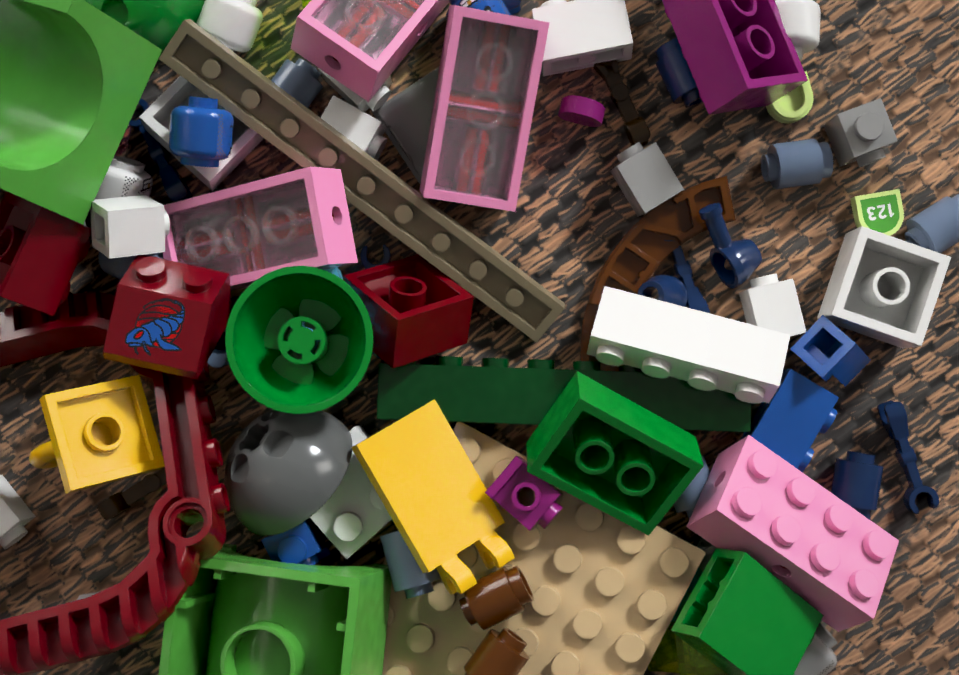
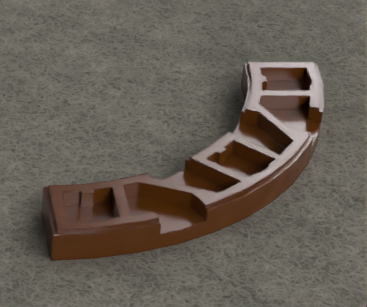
M727 176L705 181L681 191L647 213L622 237L609 254L597 275L588 297L582 322L580 361L600 362L595 356L588 355L587 350L604 286L637 294L640 286L651 277L660 263L672 251L687 240L708 230L705 221L699 215V210L713 203H720L723 209L722 216L725 224L736 220ZM601 363L600 371H619V366Z

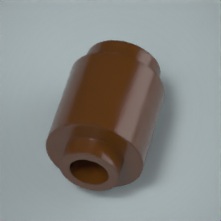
M504 566L476 580L477 584L465 591V597L459 599L461 609L468 623L471 626L478 623L483 630L525 611V605L534 601L530 586L518 566L509 570Z
M506 627L501 632L490 629L465 664L464 670L466 673L464 675H518L529 660V656L524 651L527 643L519 635Z

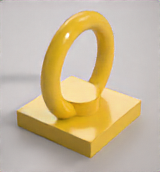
M139 375L45 394L39 399L51 440L34 448L30 452L29 462L33 467L39 469L58 467L66 494L160 470L165 467Z

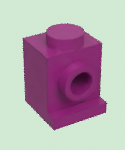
M515 456L485 492L529 531L534 530L538 524L543 529H546L563 509L557 501L564 493L557 487L527 472V461L519 456ZM524 487H529L535 492V501L530 506H525L519 501V492Z

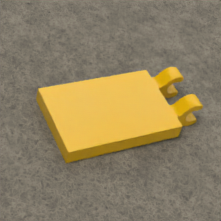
M435 399L351 447L422 573L430 572L436 568L443 584L451 595L456 592L462 594L477 584L471 570L456 555L473 543L488 569H492L495 566L501 568L515 558L506 541L495 532L496 528L505 523L493 500L485 493L487 489Z

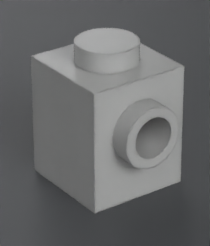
M881 98L839 113L824 125L839 167L857 161L859 168L877 162L886 157L884 150L898 141Z

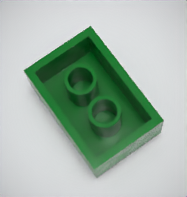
M578 371L526 442L527 472L648 536L704 466L696 436Z

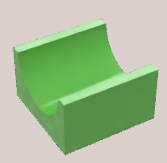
M0 0V189L80 224H84L92 206V201H94L162 49L85 0Z
M223 544L222 549L215 556L206 560H200L201 565L193 586H188L181 600L176 605L175 611L164 622L158 675H382L392 580L388 565L320 566L286 563L236 553L237 545Z

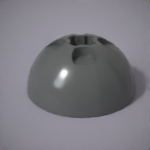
M271 410L251 421L232 445L225 465V487L230 506L240 522L254 534L271 536L298 526L316 513L335 492L348 469L352 455V437L348 428L338 419L324 411L292 414Z

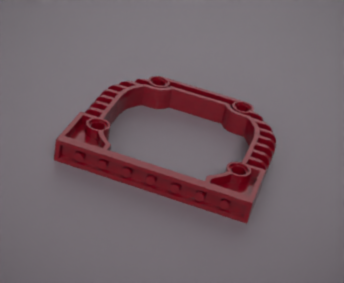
M91 290L87 291V293L77 294L69 292L65 302L57 307L54 316L27 306L19 307L16 305L6 308L5 311L0 312V367L78 347L104 346L115 295ZM207 363L197 380L130 365L143 382L155 393L168 491L156 501L149 515L148 540L150 552L120 583L90 597L0 620V675H29L40 671H47L59 666L115 653L126 646L139 642L162 621L165 622L173 614L176 605L181 600L188 586H193L201 565L200 560H206L215 556L222 549L226 540L224 513L230 511V502L226 487L223 483H219L217 467L223 466V457L218 440L212 438L210 424L216 422V412L210 395H205L204 381L210 379ZM204 521L203 527L197 535L186 538L187 531L192 524Z

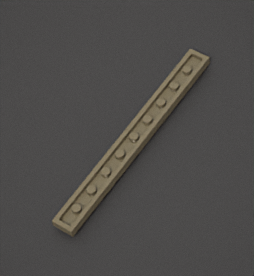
M185 19L159 57L160 61L208 97L218 99L220 106L303 168L311 166L341 169L346 200L536 343L565 309L563 301L427 198H424L422 194L191 19Z

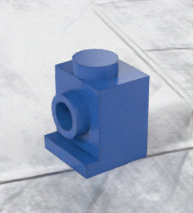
M824 315L790 348L824 381L827 382L834 376L845 387L871 361L852 339Z
M310 518L286 532L267 536L261 540L272 561L315 565L320 562L319 560L331 554L317 525Z

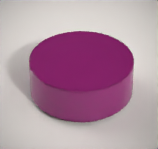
M568 95L561 99L558 116L569 122L589 127H599L602 125L606 109L603 104L593 99Z

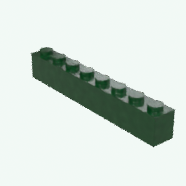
M436 356V365L417 364V361H414L404 366L391 368L387 363H379L377 419L399 420L435 399L449 422L539 425L577 371L683 430L750 432L751 403L743 402L737 399L734 394L718 389L712 391L696 389L690 386L688 381L673 377L654 378L646 375L640 368L625 364L619 366V371H600L601 362L573 361V370L555 369V360L528 359L527 368H509V359L482 358L480 367L463 366V357Z

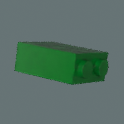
M716 548L671 631L728 675H794L807 647L813 641L815 631L824 615L746 552Z

